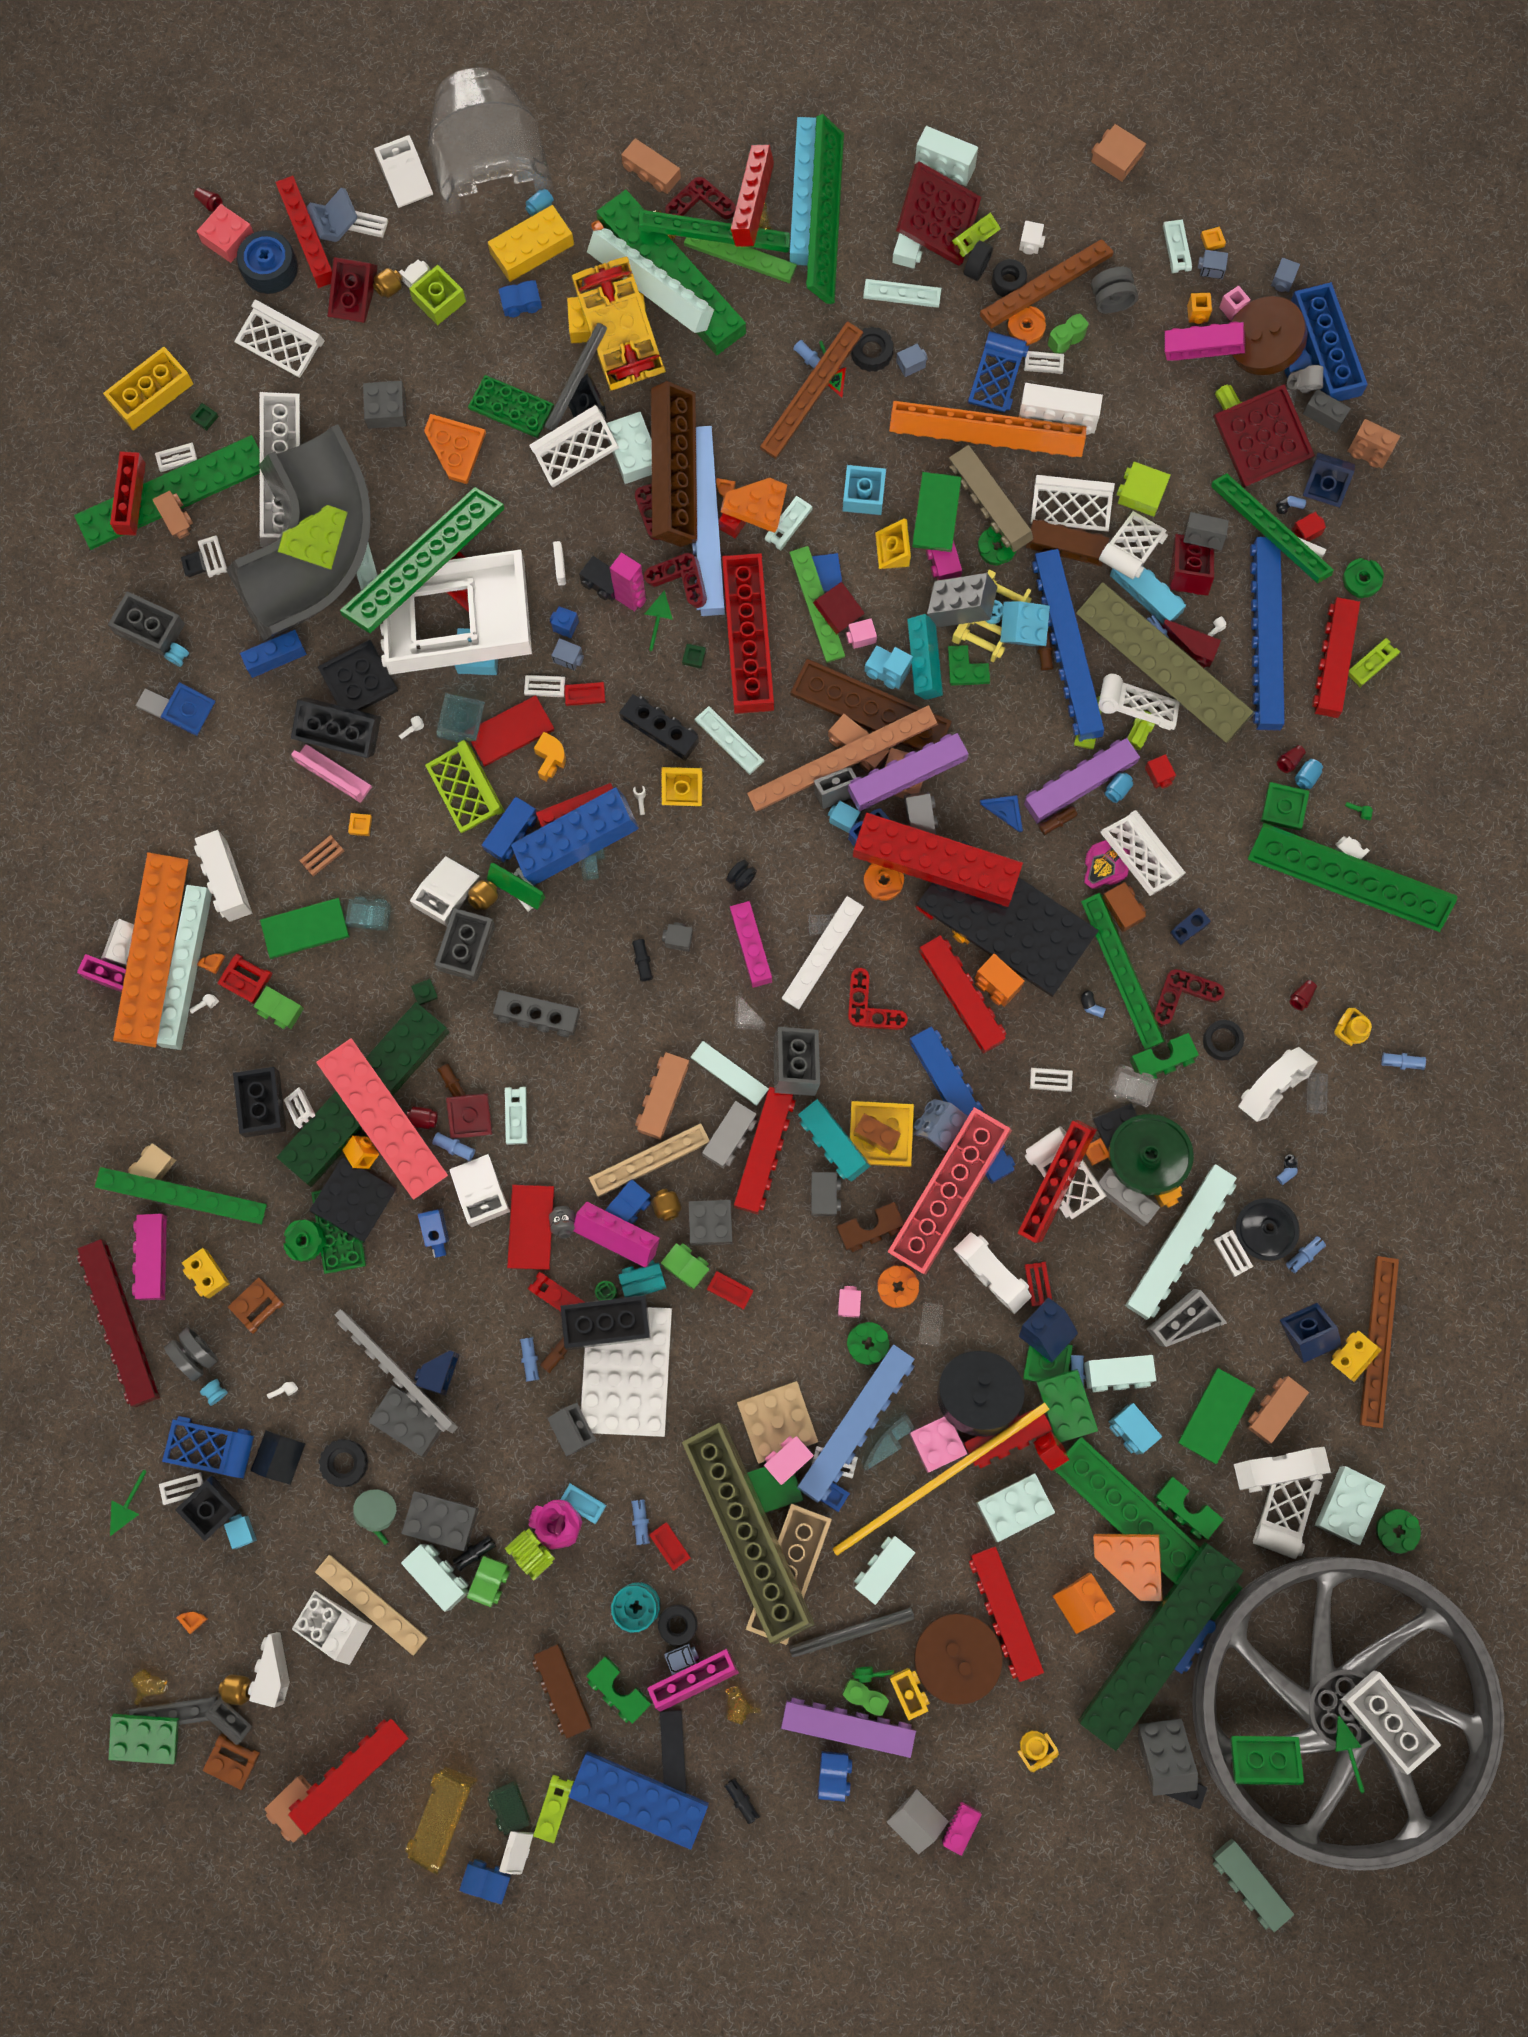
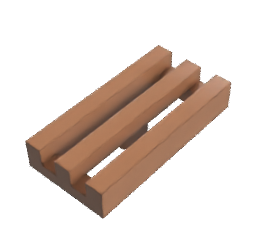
M330 835L299 861L314 877L342 854L344 850ZM332 842V844L329 847H327L323 852L316 856L312 861H310L308 864L306 863ZM334 848H337V850H336L335 852H333L329 857H327L324 861H322L318 866H316V867L312 870V868H311L312 866H314L317 862H319L323 857H325L328 853H330Z

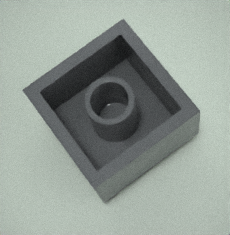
M402 381L363 383L364 419L368 429L407 426L406 397Z
M731 1200L689 1201L691 1246L733 1244Z

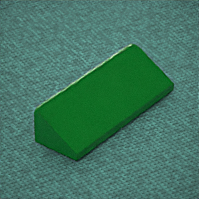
M490 864L487 876L488 882L491 881L500 889L538 910L545 900L543 891L497 864Z

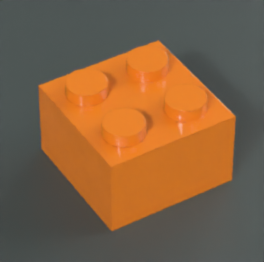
M993 954L977 971L974 979L976 981L975 985L982 992L986 990L996 1005L999 1006L1001 1004L1004 1007L1021 990L1025 982L996 954Z

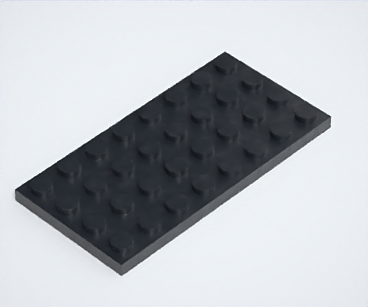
M964 840L961 842L963 844L972 846ZM1018 877L1008 907L935 883L930 885L917 903L919 908L990 956L996 954L1014 972L1051 997L1054 996L1099 931L1020 877Z

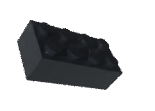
M304 697L297 700L291 739L369 758L375 753L381 716Z
M645 1295L560 1306L564 1347L566 1350L651 1340L647 1297Z

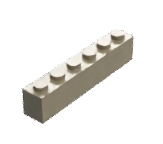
M968 445L949 457L951 463L949 468L952 474L961 477L962 488L965 491L969 490L971 493L970 498L975 505H980L983 517L990 519L992 522L990 525L996 534L998 532L1001 534V541L1006 548L1010 547L1015 552L1032 541L1031 529L971 447Z

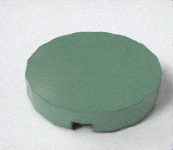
M378 1489L362 1493L356 1499L353 1506V1517L356 1523L371 1532L388 1528L395 1519L397 1512L393 1497L387 1492Z

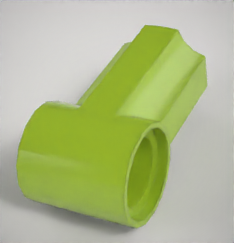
M1224 385L1215 393L1223 410L1242 403L1239 401L1231 385Z
M1136 718L1127 739L1135 750H1141L1155 723Z

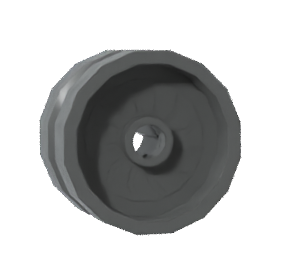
M1114 267L1102 271L1091 282L1097 309L1103 314L1124 311L1133 306L1138 300L1139 296L1134 284L1133 273L1127 267Z
M186 1327L179 1333L181 1343L171 1340L164 1346V1350L173 1363L189 1379L196 1382L204 1374L202 1366L211 1368L218 1362V1358L209 1345L194 1330Z

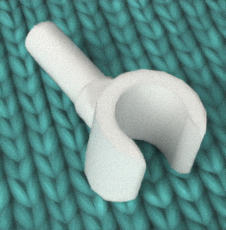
M1219 617L1213 622L1215 628L1208 635L1213 637L1217 632L1225 629L1226 621L1223 617Z
M419 716L413 717L411 719L412 726L401 733L399 737L403 739L411 732L421 730L424 727L422 718Z
M642 786V793H637L634 787L633 792L635 798L638 799L640 815H645L643 798L646 796L645 787Z
M207 994L203 997V1001L189 1010L191 1013H194L205 1005L213 1008L219 1000L214 995Z
M286 1382L281 1388L268 1393L267 1397L270 1399L283 1392L290 1396L298 1390V1387L294 1382Z

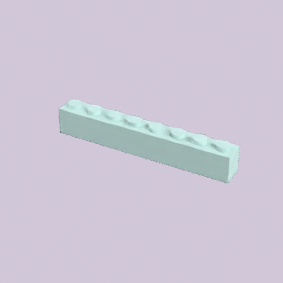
M611 230L593 231L587 253L602 264L627 256L639 292L694 333L707 330L714 309L705 300L699 299L694 295L693 291L684 288L678 280L668 276L666 271L659 269L651 260L641 256L639 251L629 247L624 240L613 235Z
M186 886L157 1038V1044L163 1048L182 1049L198 968L197 963L200 958L212 894L206 887Z
M1216 1164L1212 1166L1125 1306L1146 1320L1150 1316L1153 1318L1156 1316L1160 1309L1157 1306L1160 1300H1165L1171 1292V1289H1169L1172 1281L1177 1282L1182 1274L1180 1268L1183 1264L1187 1265L1193 1256L1190 1252L1194 1246L1198 1248L1204 1239L1201 1236L1205 1229L1209 1230L1214 1223L1213 1215L1216 1211L1219 1213L1226 1203L1223 1199L1227 1194L1231 1195L1236 1187L1234 1182L1237 1179L1235 1176Z

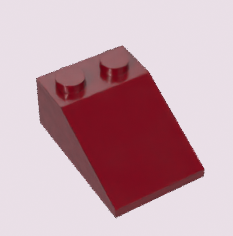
M334 257L327 317L366 322L374 292V277L377 275L378 265Z
M1175 534L1169 589L1177 592L1208 596L1214 580V549L1183 542L1184 535Z

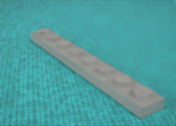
M340 1309L335 1314L339 1319L337 1324L345 1332L349 1330L353 1334L351 1338L359 1346L363 1344L367 1348L364 1352L371 1359L377 1358L381 1362L378 1366L386 1374L390 1372L394 1376L392 1380L398 1387L402 1388L404 1386L409 1391L406 1395L414 1403L419 1401L422 1405L420 1409L428 1417L432 1415L437 1420L435 1425L441 1431L447 1430L453 1433L458 1428L346 1312Z

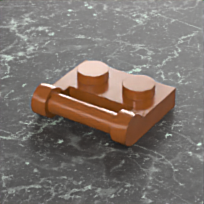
M258 1277L228 1308L254 1334L258 1330L257 1327L277 1308L280 1309L284 1303ZM270 1298L272 1302L251 1322L248 1317Z
M221 1733L202 1771L243 1790L260 1752L256 1750L251 1751L239 1744L235 1745L231 1740L227 1739L226 1735ZM222 1747L248 1759L247 1765L221 1753Z

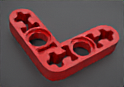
M864 968L855 969L851 974L848 1013L850 1024L863 1028L903 1029L908 1021V1017L903 1011L867 1008L869 973ZM858 973H862L866 977V979L862 980L861 986H866V989L860 987L853 988V986H858V979L854 978V976H858ZM857 992L865 996L864 1001L861 1003H857L853 999V995ZM852 1005L856 1007L865 1006V1009L860 1008V1016H863V1019H860L859 1022H855V1018H852L856 1014V1008H852ZM881 1014L884 1017V1021L881 1024H875L872 1021L873 1015ZM887 1014H891L890 1018L895 1019L897 1015H901V1019H904V1022L896 1025V1021H889L890 1025H886Z

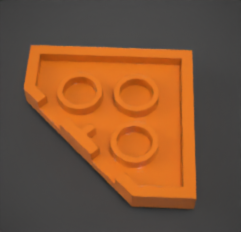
M430 414L424 432L445 473L450 480L468 484L486 435L485 429Z
M767 478L726 492L720 512L775 533L778 529L787 484Z
M1094 1534V1557L1140 1601L1163 1600L1159 1535Z

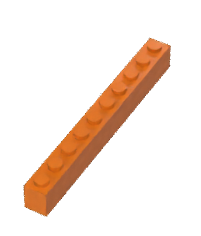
M893 401L889 431L897 434H912L918 437L927 436L935 439H949L955 442L964 441L973 444H987L993 447L1001 446L1011 449H1024L1031 452H1046L1052 455L1061 454L1069 457H1082L1087 426Z

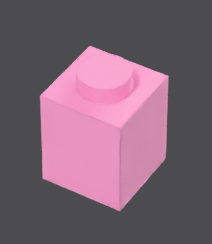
M1237 286L1223 296L1219 308L1232 321L1237 312L1250 303L1251 299L1240 286Z
M872 619L848 625L846 638L848 644L852 643L853 649L876 643L877 635Z
M844 1286V1289H840L838 1316L859 1318L861 1291H857V1287Z

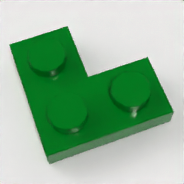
M968 645L948 646L950 686L990 684L989 663L969 664Z

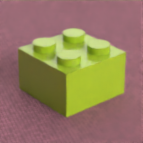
M436 265L409 288L412 300L437 325L466 302L463 289L439 265Z

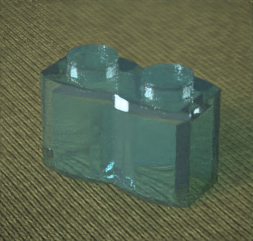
M364 897L349 899L345 923L348 927L388 931L391 906L383 899H375V901H367Z

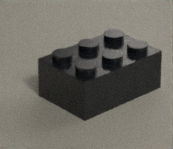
M275 1067L233 1073L239 1134L246 1138L285 1132L286 1125L279 1070Z

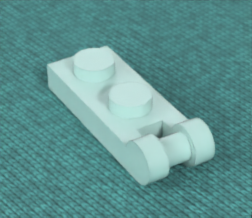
M1183 219L1164 222L1163 230L1171 272L1178 273L1179 270L1191 271L1192 262ZM1183 258V262L1178 263L1177 259Z
M796 496L780 516L776 532L769 531L765 536V540L769 543H774L776 548L781 551L812 511V506ZM778 532L783 534L781 538L776 536Z
M520 1087L519 1089L505 1088L507 1145L527 1144L526 1087ZM512 1097H519L520 1102H512Z

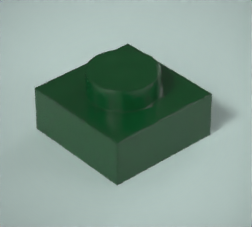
M203 403L190 416L194 423L206 431L219 417L215 411Z
M687 644L682 665L702 669L706 648Z
M431 979L411 986L419 1005L438 999Z

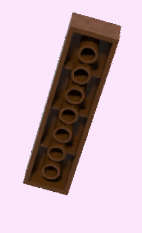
M666 381L651 388L652 537L683 547L697 541L696 393Z

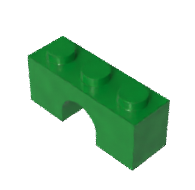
M1189 1033L1172 1039L1167 1043L1170 1050V1058L1167 1060L1156 1058L1151 1048L1133 1055L1129 1060L1139 1082L1145 1080L1148 1083L1157 1079V1075L1162 1072L1168 1075L1176 1071L1175 1067L1183 1065V1067L1194 1064V1059L1199 1054Z
M1169 1477L1154 1496L1158 1500L1156 1504L1164 1511L1169 1509L1175 1514L1173 1518L1182 1526L1187 1524L1191 1528L1190 1533L1197 1539L1201 1540L1203 1538L1208 1540L1224 1519L1207 1505H1203L1195 1514L1189 1513L1184 1507V1498L1189 1493V1490L1174 1477Z
M605 1656L586 1676L589 1679L587 1683L595 1691L599 1689L604 1694L602 1698L610 1707L613 1705L617 1707L620 1711L618 1715L626 1723L630 1721L633 1724L652 1702L637 1687L628 1695L617 1693L614 1688V1680L621 1670Z

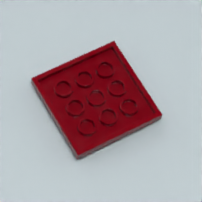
M918 161L914 166L896 231L960 266L963 264L964 257L961 256L959 253L960 249L957 245L953 244L952 240L974 225L981 197ZM964 239V243L968 246V242Z
M1285 384L1213 415L1243 488L1315 456Z

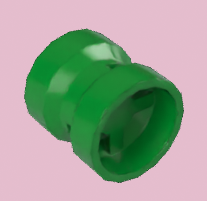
M602 1281L596 1286L595 1295L600 1301L616 1299L617 1289L613 1283Z

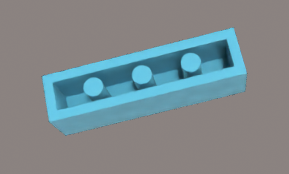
M1112 568L1110 577L1152 615H1155L1162 624L1165 619L1174 622L1183 613L1186 605L1182 598L1175 596L1165 583H1161L1156 579L1155 574L1151 570L1144 568L1139 578L1135 577L1132 580Z

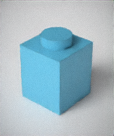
M839 800L837 806L833 805L828 813V816H830L829 823L849 833L851 828L858 822L861 812Z
M241 1514L229 1518V1523L224 1524L232 1549H237L257 1541L248 1516L242 1517Z

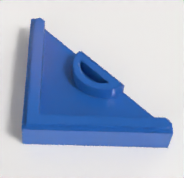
M1017 795L980 800V804L1012 828L1018 832L1023 831Z

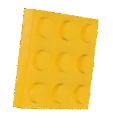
M851 1102L850 1139L870 1165L911 1167L914 1104ZM864 1113L901 1133L890 1155L854 1136V1131Z

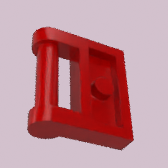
M235 954L217 984L254 1004L273 973L269 970L264 971L244 960L243 956ZM240 966L257 975L260 979L256 982L236 971V968Z

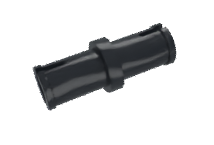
M635 940L632 942L636 957L634 962L638 966L640 981H650L653 979L649 964L651 959L647 955L645 940Z
M488 1535L474 1546L470 1545L467 1551L454 1558V1565L458 1564L456 1568L462 1571L463 1568L474 1561L478 1562L482 1555L495 1548L496 1544L491 1542L493 1541L491 1536Z
M736 1778L728 1781L724 1788L732 1797L733 1805L735 1808H739L747 1824L753 1823L760 1815L749 1801V1795L744 1793Z

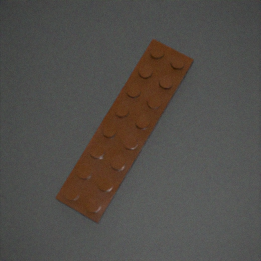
M806 659L790 692L791 696L841 717L845 714L858 725L871 731L881 729L922 709L809 659ZM933 713L938 725L901 742V744L920 751L929 743L933 742L935 744L941 741L940 739L947 735L952 721Z

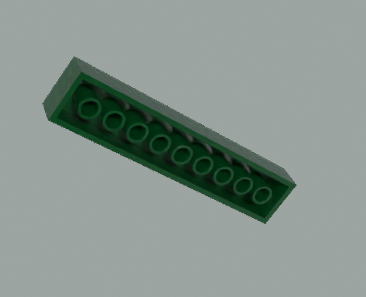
M415 1002L370 1052L366 1060L390 1094L394 1096L450 1032L447 1027ZM335 1091L315 1116L309 1120L276 1158L307 1185L312 1187L343 1153L342 1150L351 1137L358 1136L363 1129Z
M1204 1542L1078 1720L1079 1723L1113 1750L1117 1751L1244 1570Z

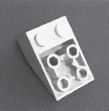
M410 135L374 148L378 163L398 208L433 195Z
M445 856L420 884L410 902L414 908L441 924L448 926L453 908L460 909L468 896L469 890L476 884L480 876Z
M121 919L114 922L101 957L102 960L125 968L127 967L134 924Z
M489 1154L449 1169L466 1220L471 1227L510 1212Z
M314 1590L292 1630L335 1661L350 1665L372 1625Z
M279 1632L268 1634V1637L263 1639L261 1650L263 1651L262 1658L258 1659L255 1666L256 1679L255 1682H251L248 1694L251 1695L249 1701L274 1708L284 1704L290 1683L281 1634Z

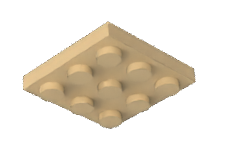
M797 1381L737 1402L758 1464L765 1462L764 1459L773 1451L778 1453L783 1448L780 1444L789 1436L792 1438L797 1436L805 1446L818 1443Z

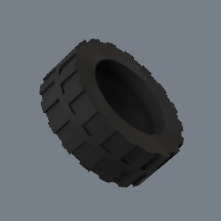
M863 328L862 337L851 351L852 360L862 370H867L868 372L882 370L892 360L894 347L891 336L885 330H881V328ZM868 342H877L881 346L882 352L876 358H869L863 353V346Z
M339 1439L331 1442L320 1455L319 1470L322 1473V1477L329 1484L337 1487H350L357 1484L365 1476V1472L368 1469L367 1453L361 1445L352 1440ZM343 1452L349 1453L354 1459V1467L347 1474L338 1473L333 1465L335 1457Z

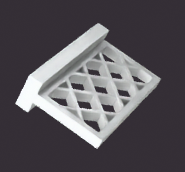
M254 300L251 305L253 310L234 342L300 378L318 347H321L325 342L320 334ZM258 316L262 318L263 325L253 327L252 322ZM278 327L279 334L269 336L268 328ZM265 329L266 338L257 340L255 332ZM252 333L253 342L247 344L242 342L245 335ZM293 335L295 343L286 345L284 337ZM281 338L283 346L273 349L271 341ZM268 342L270 350L265 352L259 351L258 345ZM308 343L312 346L309 352L301 353L300 345ZM297 347L299 355L289 358L287 349ZM284 351L286 359L281 361L275 360L274 353ZM300 359V368L298 371L293 370L290 362Z
M596 405L529 445L552 487L557 486L619 448L605 421V417ZM601 422L603 425L601 433L592 432L594 425ZM581 433L587 434L584 444L576 442L577 436ZM591 435L599 437L596 446L588 445ZM603 438L611 441V446L606 449L600 448ZM564 443L570 444L567 453L559 452L561 445ZM574 445L582 447L580 456L571 455ZM587 448L595 450L593 457L589 459L584 458ZM548 453L553 454L551 464L544 462L542 457ZM558 455L566 457L563 466L555 465ZM570 458L578 460L576 467L573 469L567 468ZM553 469L562 470L560 476L553 480L551 477Z
M1036 475L1031 524L1033 520H1036V512L1043 508L1048 514V517L1044 520L1050 524H1062L1067 528L1109 532L1115 483ZM1038 490L1047 491L1051 497L1042 503L1038 498ZM1060 493H1066L1070 498L1063 505L1056 498ZM1079 495H1085L1089 500L1083 507L1075 500ZM1099 497L1108 498L1107 505L1100 509L1095 500ZM1053 499L1060 508L1051 514L1045 505ZM1071 502L1079 509L1072 516L1064 508ZM1092 503L1098 512L1090 518L1084 509ZM1060 510L1068 517L1064 522H1058L1054 518V515ZM1080 512L1087 519L1084 524H1077L1073 519ZM1101 514L1105 519V527L1097 526L1092 520Z
M1136 810L1100 832L1150 896L1167 886L1173 885L1186 873ZM1110 832L1117 834L1118 839L1114 838ZM1123 837L1130 839V844L1124 842ZM1123 848L1130 850V855L1126 854ZM1135 852L1141 854L1142 859L1135 857ZM1136 864L1142 866V871L1136 867ZM1148 868L1154 870L1155 875L1149 874ZM1148 879L1155 882V888L1151 886Z

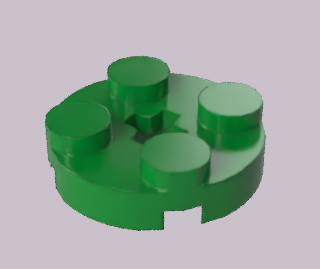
M991 526L979 538L978 550L980 556L991 565L1008 563L1014 558L1016 551L1013 552L1010 547L1006 548L1001 541V534L999 532L996 534ZM1000 542L1003 548L995 550L992 544Z
M1356 559L1347 566L1343 574L1345 588L1357 598H1368L1375 595L1383 584L1384 572L1381 566L1373 560ZM1360 574H1361L1362 576H1365V575H1366V576L1368 577V578L1366 579V582L1361 581V580L1359 579V578H1360V576H1359Z
M296 1220L287 1227L284 1236H286V1243H283L284 1250L291 1259L296 1261L308 1262L319 1255L326 1243V1238L323 1236L320 1226L312 1220ZM301 1237H306V1244L301 1245Z
M872 1322L858 1324L851 1330L847 1339L850 1355L856 1362L863 1365L878 1363L886 1356L889 1350L887 1332L880 1325ZM868 1337L875 1344L874 1347H869V1350L865 1349V1345L862 1344V1341L867 1340Z
M1393 1509L1379 1518L1376 1525V1535L1380 1543L1388 1551L1406 1553L1416 1548L1420 1540L1421 1529L1418 1519L1411 1513L1401 1509ZM1398 1525L1404 1530V1534H1400L1399 1538L1393 1532V1528H1397Z

